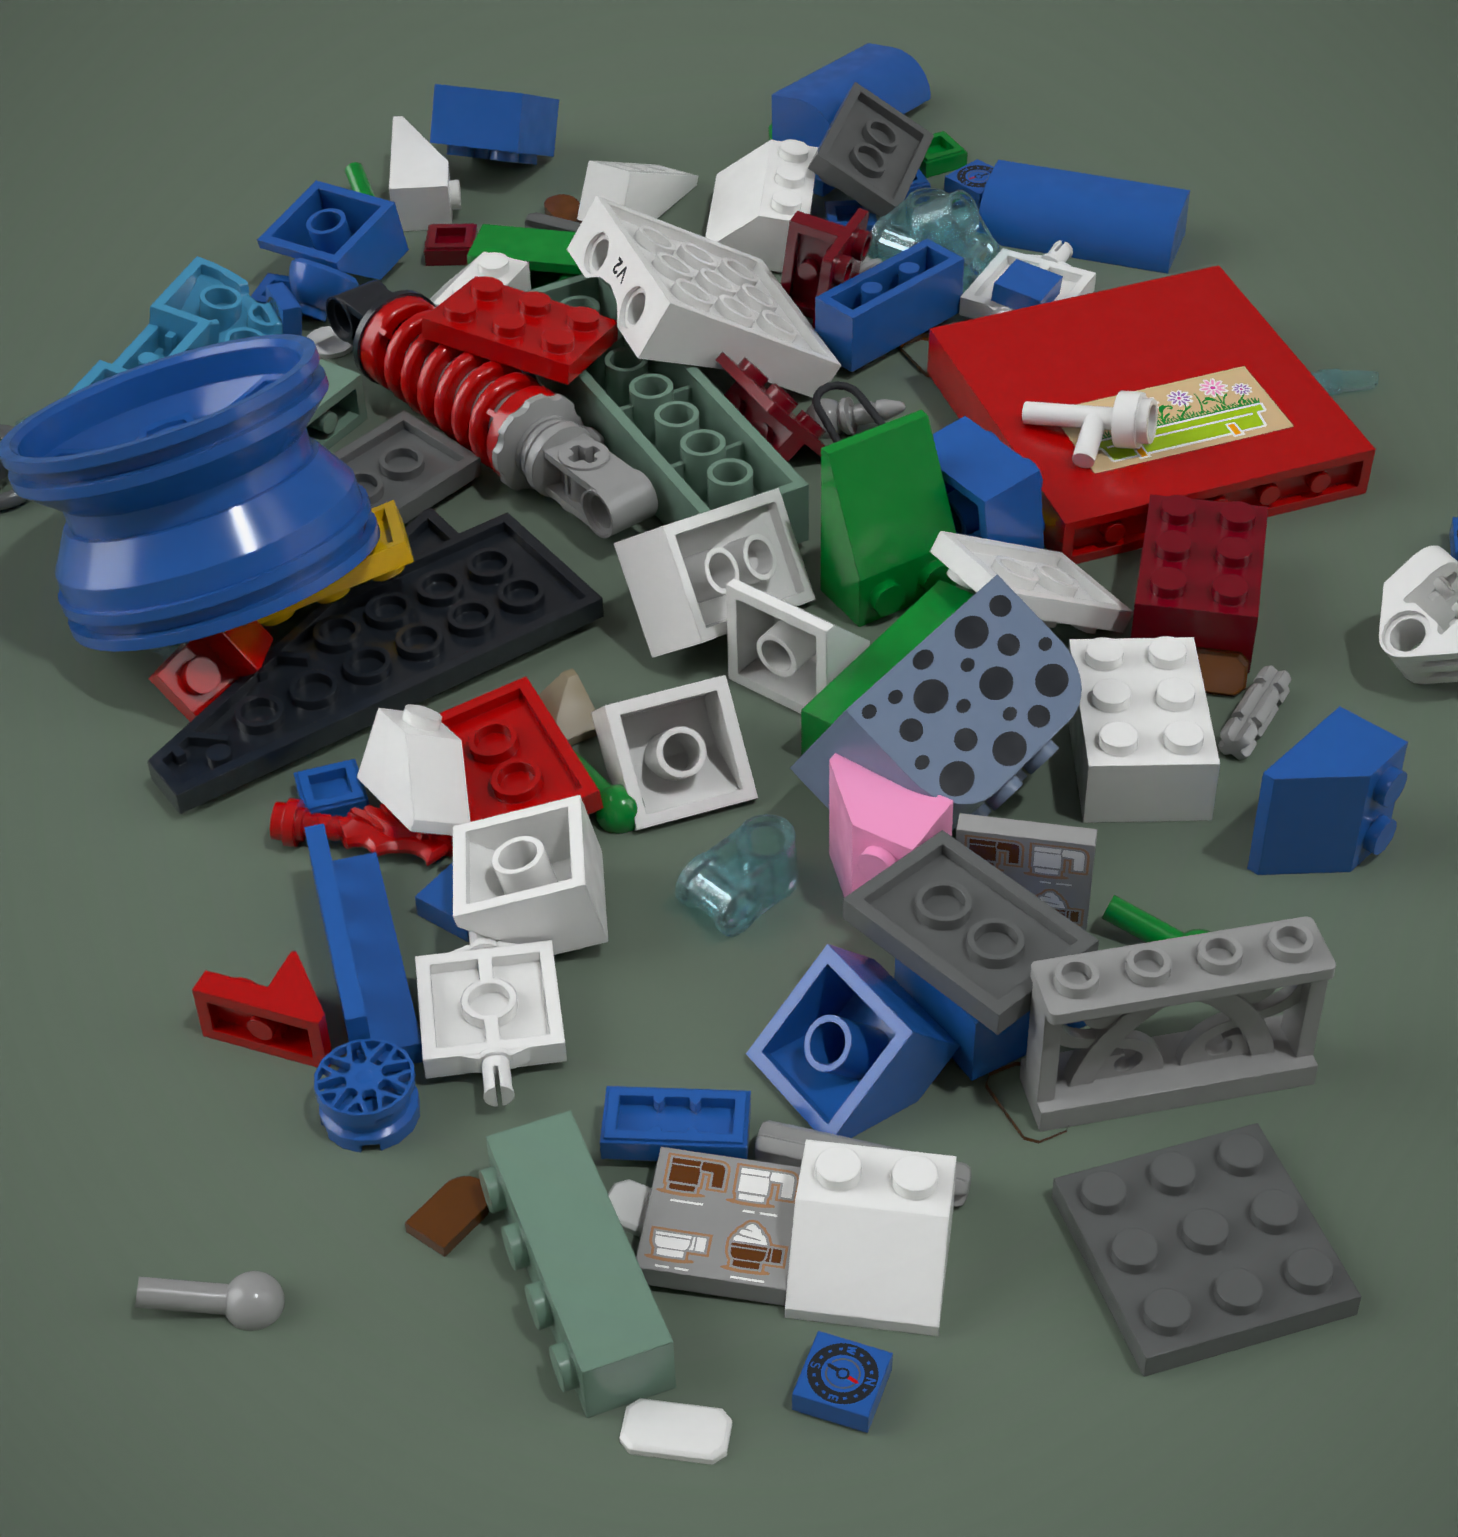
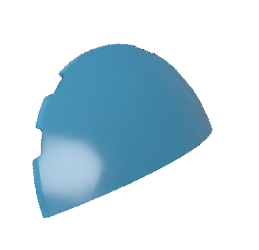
M197 256L152 303L148 326L112 364L99 360L67 395L123 371L188 350L236 339L283 334L282 322L270 302L266 304L258 303L249 295V284L245 279L214 262Z

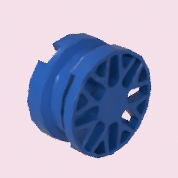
M376 1038L357 1039L336 1047L321 1060L314 1073V1090L319 1104L321 1125H324L331 1141L343 1149L360 1153L364 1145L379 1144L382 1151L399 1144L414 1130L420 1118V1099L418 1089L415 1086L416 1074L414 1064L404 1049L386 1040ZM354 1050L357 1051L358 1059L355 1061L352 1058V1051ZM332 1064L340 1068L336 1071L328 1067V1065Z

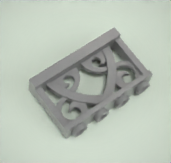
M1305 916L1034 961L1031 964L1030 973L1033 985L1026 1058L1021 1059L1019 1078L1039 1132L1315 1084L1318 1064L1313 1053L1328 980L1334 977L1336 962L1314 919ZM1283 987L1278 992L1272 994L1277 988ZM1200 1001L1221 1011L1203 1020L1189 1031L1150 1037L1141 1031L1134 1030L1153 1014L1168 1006ZM1284 1011L1283 1015L1273 1016ZM1084 1021L1091 1028L1078 1029L1065 1024ZM1060 1045L1075 1049L1071 1051L1060 1052Z

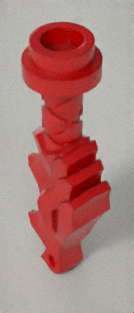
M289 798L287 802L277 801L272 809L270 837L272 840L282 841L283 846L297 847L299 842L304 841L306 838L304 827L324 824L327 839L332 841L341 840L347 850L363 847L371 853L376 852L377 857L392 853L414 854L425 860L427 866L444 855L451 859L453 857V836L412 832L383 803L380 804V808L371 805L365 806L363 810L356 807L351 808L347 816L344 817L315 812L311 814L309 809L305 807L304 801L295 798Z

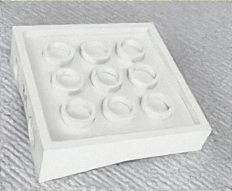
M596 196L567 250L585 278L601 277L611 285L617 301V327L637 358L724 369L715 360L722 352L737 364L746 357L769 378L767 382L776 383L781 387L812 398L820 386L832 381L841 364L762 259Z

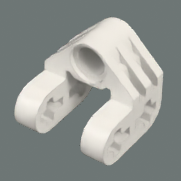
M1428 546L1421 549L1387 579L1383 586L1379 643L1404 677L1418 684L1458 682V561L1440 546ZM1422 642L1417 648L1411 650L1413 646Z

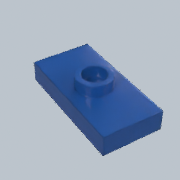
M607 1086L600 1135L601 1159L658 1161L661 1147L748 1159L751 1091Z

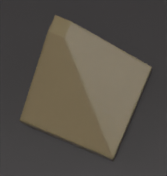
M571 668L562 672L539 694V697L569 744L574 745L597 735L591 712L595 711V708L575 670Z

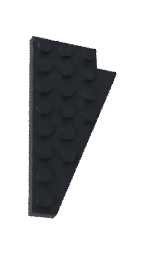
M432 508L424 510L405 527L414 562L405 565L404 570L391 579L385 581L368 580L351 587L344 597L331 603L320 604L268 651L262 667L257 673L244 677L240 676L147 761L151 779L176 810L182 814L374 724L378 708L402 711L408 704L415 705L604 617L603 598L508 512L458 533Z

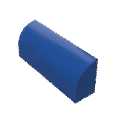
M867 43L772 94V140L785 141L792 139L804 142L807 146L819 147L846 94L855 82L902 114H905L931 99L927 77L918 62L903 50Z
M998 160L983 191L976 224L975 241L1048 253L1054 243L1061 240L1062 245L1064 242L1071 245L1073 249L1071 258L1168 274L1185 235L1190 190Z

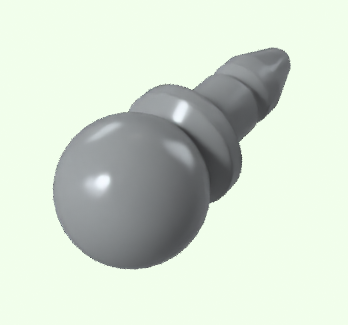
M843 397L840 402L830 398H822L820 400L838 435H841L843 432L847 435L856 434L858 425L875 423L861 403L854 405L850 397ZM889 399L876 400L875 403L869 401L884 421L902 413L906 407L901 401ZM811 404L806 413L825 429L813 404ZM826 431V433L821 438L827 439L830 438V436Z

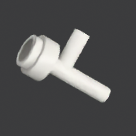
M1121 390L1116 396L1114 407L1026 401L1023 405L1022 421L1024 424L1081 428L1072 461L1081 468H1090L1095 463L1104 430H1111L1112 442L1116 448L1140 449L1142 444H1151L1157 429L1158 408L1156 399L1147 398L1144 392Z

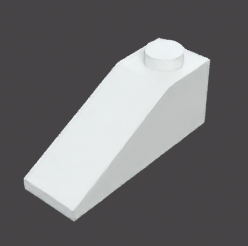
M403 116L393 117L389 194L390 201L395 202L403 231L428 230V225L452 224L453 210L461 209V191L459 180H450L448 160Z
M589 160L577 219L583 221L596 196L658 219L697 186L699 176L655 164Z

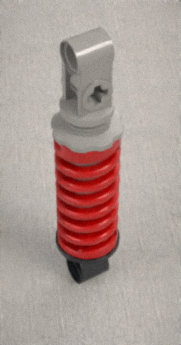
M372 280L327 299L326 314L330 326L342 341L348 342L353 346L354 361L359 371L370 381L390 390L395 397L407 403L412 410L424 416L429 423L441 429L446 436L473 452L477 457H480L481 463L493 469L501 477V481L511 489L517 491L527 488L535 489L540 494L553 498L564 510L574 514L586 523L601 538L613 536L656 514L658 509L657 495L647 476L641 471L633 469L611 453L604 444L595 441L592 435L582 427L581 417L576 414L574 404L569 399L560 394H555L544 386H540L536 379L526 373H522L520 369L422 338V318L436 308L435 304L423 294L414 290L391 292L379 280Z

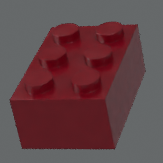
M1150 494L1134 603L1131 638H1158L1162 636L1174 638L1194 637L1196 647L1241 652L1249 661L1248 673H1250L1259 616L1268 507L1250 505L1241 501L1218 502L1191 499L1183 495L1162 496Z

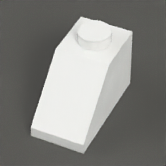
M414 704L406 705L404 711L378 708L357 778L410 831L453 836V826L471 822L462 740L441 722L442 716L430 708Z

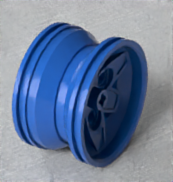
M293 334L254 336L216 343L164 357L98 381L51 403L16 425L0 441V459L3 466L9 470L8 479L15 494L61 511L66 519L55 568V577L60 587L58 601L65 616L68 618V625L72 635L79 644L99 651H137L185 643L225 632L269 616L308 598L353 570L372 552L380 537V527L375 514L372 512V505L366 489L357 483L352 468L314 438L309 437L306 429L329 388L325 370L319 365L320 356L313 340Z

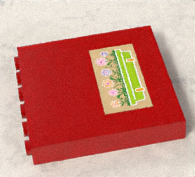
M1219 265L930 328L927 373L959 419L966 416L984 430L993 432L1002 443L1023 458L1032 460L1040 469L1043 479L1041 493L1042 514L1045 523V530L1043 532L1044 545L1047 550L1062 552L1075 564L1143 548L1150 494L1162 496L1183 495L1191 499L1218 502L1241 501L1250 505L1268 507V517L1365 494L1367 491L1376 449ZM1121 390L1144 392L1147 398L1156 399L1158 408L1157 429L1151 444H1142L1140 449L1116 448L1112 442L1111 430H1104L1095 463L1090 468H1081L1072 461L1081 428L1024 424L1022 421V410L1026 401L1114 407L1116 396Z

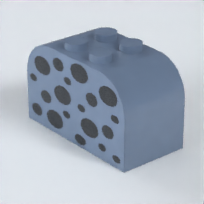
M997 574L849 706L790 769L829 809V760L837 753L911 791L931 797L941 795L953 800L952 831L954 829L957 830L959 813L988 816L992 810L985 802L995 811L1023 785L1022 781L1028 775L1021 769L1022 767L1031 775L1059 749L1051 738L1074 716L1081 700L1082 686L1078 667L1063 642Z

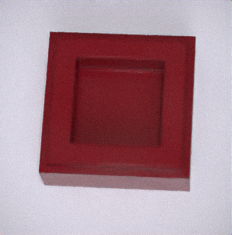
M477 224L428 225L424 248L426 266L468 265L467 254L478 234Z

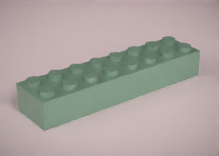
M581 274L525 291L542 292L547 294L551 300L573 307H589L598 311L602 316L617 320V301L612 287L601 277L585 278ZM618 329V340L569 385L536 375L546 388L555 394L566 397L574 404L575 412L581 417L583 425L595 428L604 437L603 444L611 453L633 469H637L647 476L657 495L658 509L655 515L664 525L779 488L797 544L809 540V484L696 366L639 359Z

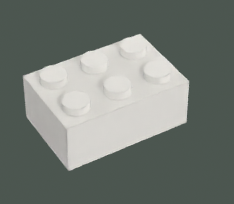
M1162 636L1158 638L1111 639L1100 637L1095 639H1069L1068 650L1078 667L1082 686L1080 704L1074 716L1068 721L1083 823L1212 821L1220 760L1194 637L1174 638Z

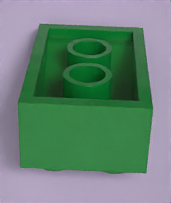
M921 409L822 447L820 590L858 627H861L914 605L939 580L956 586V582L947 576L949 568L930 552L940 531L956 533L929 416Z

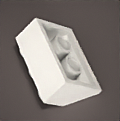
M792 139L785 141L769 140L719 172L716 176L705 238L762 259L770 271L782 272L789 222L797 211L810 214L815 173L809 170L808 166L818 147L807 146L804 142Z

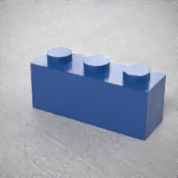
M925 239L815 297V331L841 366L853 372L959 313L960 297L963 295L964 258L929 239Z

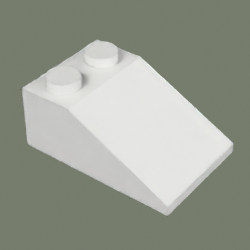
M779 488L613 543L652 658L701 644L727 634L726 584L733 578L796 607L816 600Z

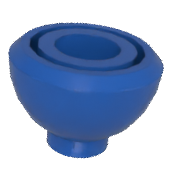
M296 258L291 261L289 269L291 291L301 306L302 315L326 322L327 299L359 286L356 278L332 267L304 258Z

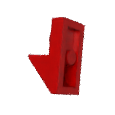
M256 620L225 632L182 643L148 679L191 722L240 676L244 677L257 673L262 667L273 637Z
M296 951L290 952L268 987L257 984L247 978H234L205 970L192 989L204 1037L318 1068L321 1060L332 1051L325 1013Z

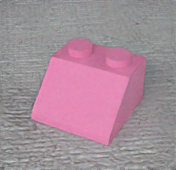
M835 753L829 760V855L844 898L943 830L952 836L954 801L941 795L931 797L911 791Z

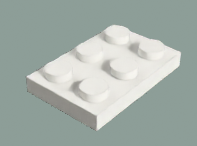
M945 531L939 532L930 550L935 557L949 568L947 576L951 580L965 588L974 590L976 593L998 574L1050 628L1056 627L1057 623L1070 624L1090 634H1094L1097 629L1123 633L1133 615L1131 609L1062 552Z

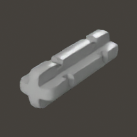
M1269 665L1259 671L1253 680L1254 684L1248 688L1231 715L1233 718L1226 722L1220 732L1221 741L1218 747L1224 755L1232 754L1238 760L1250 756L1257 745L1256 741L1262 737L1279 710L1277 706L1284 702L1290 692L1288 685L1292 679L1286 670L1278 671L1272 665Z

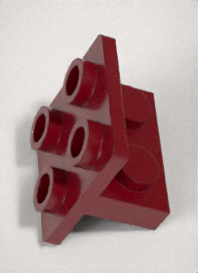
M859 208L846 226L801 211H797L789 222L781 286L803 315L813 319L812 327L814 329L815 297L860 274V264L865 260L872 242V232L866 230L869 211Z
M724 352L715 359L736 380L724 396L787 462L804 444L821 457V448L826 445L820 438L826 433V430L804 410H801L796 416L793 410L799 404L776 383L766 389L764 384L769 378L746 357L739 364L734 362Z

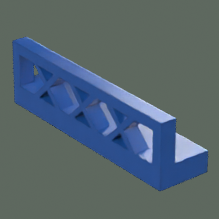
M318 824L304 827L348 1042L368 1038L390 1041L404 1049L413 1064L423 1062L421 1036L377 853L373 852L332 861L325 825ZM356 1050L352 1051L353 1061L358 1059Z

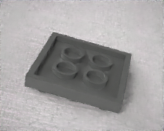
M1258 1123L1056 1177L1053 1180L1052 1198L1143 1377L1348 1318L1358 1313L1362 1296Z

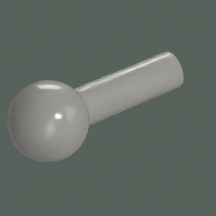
M262 1271L244 1272L236 1276L229 1284L139 1276L135 1308L225 1315L234 1327L246 1331H255L268 1327L280 1317L284 1309L285 1297L279 1282L270 1274Z

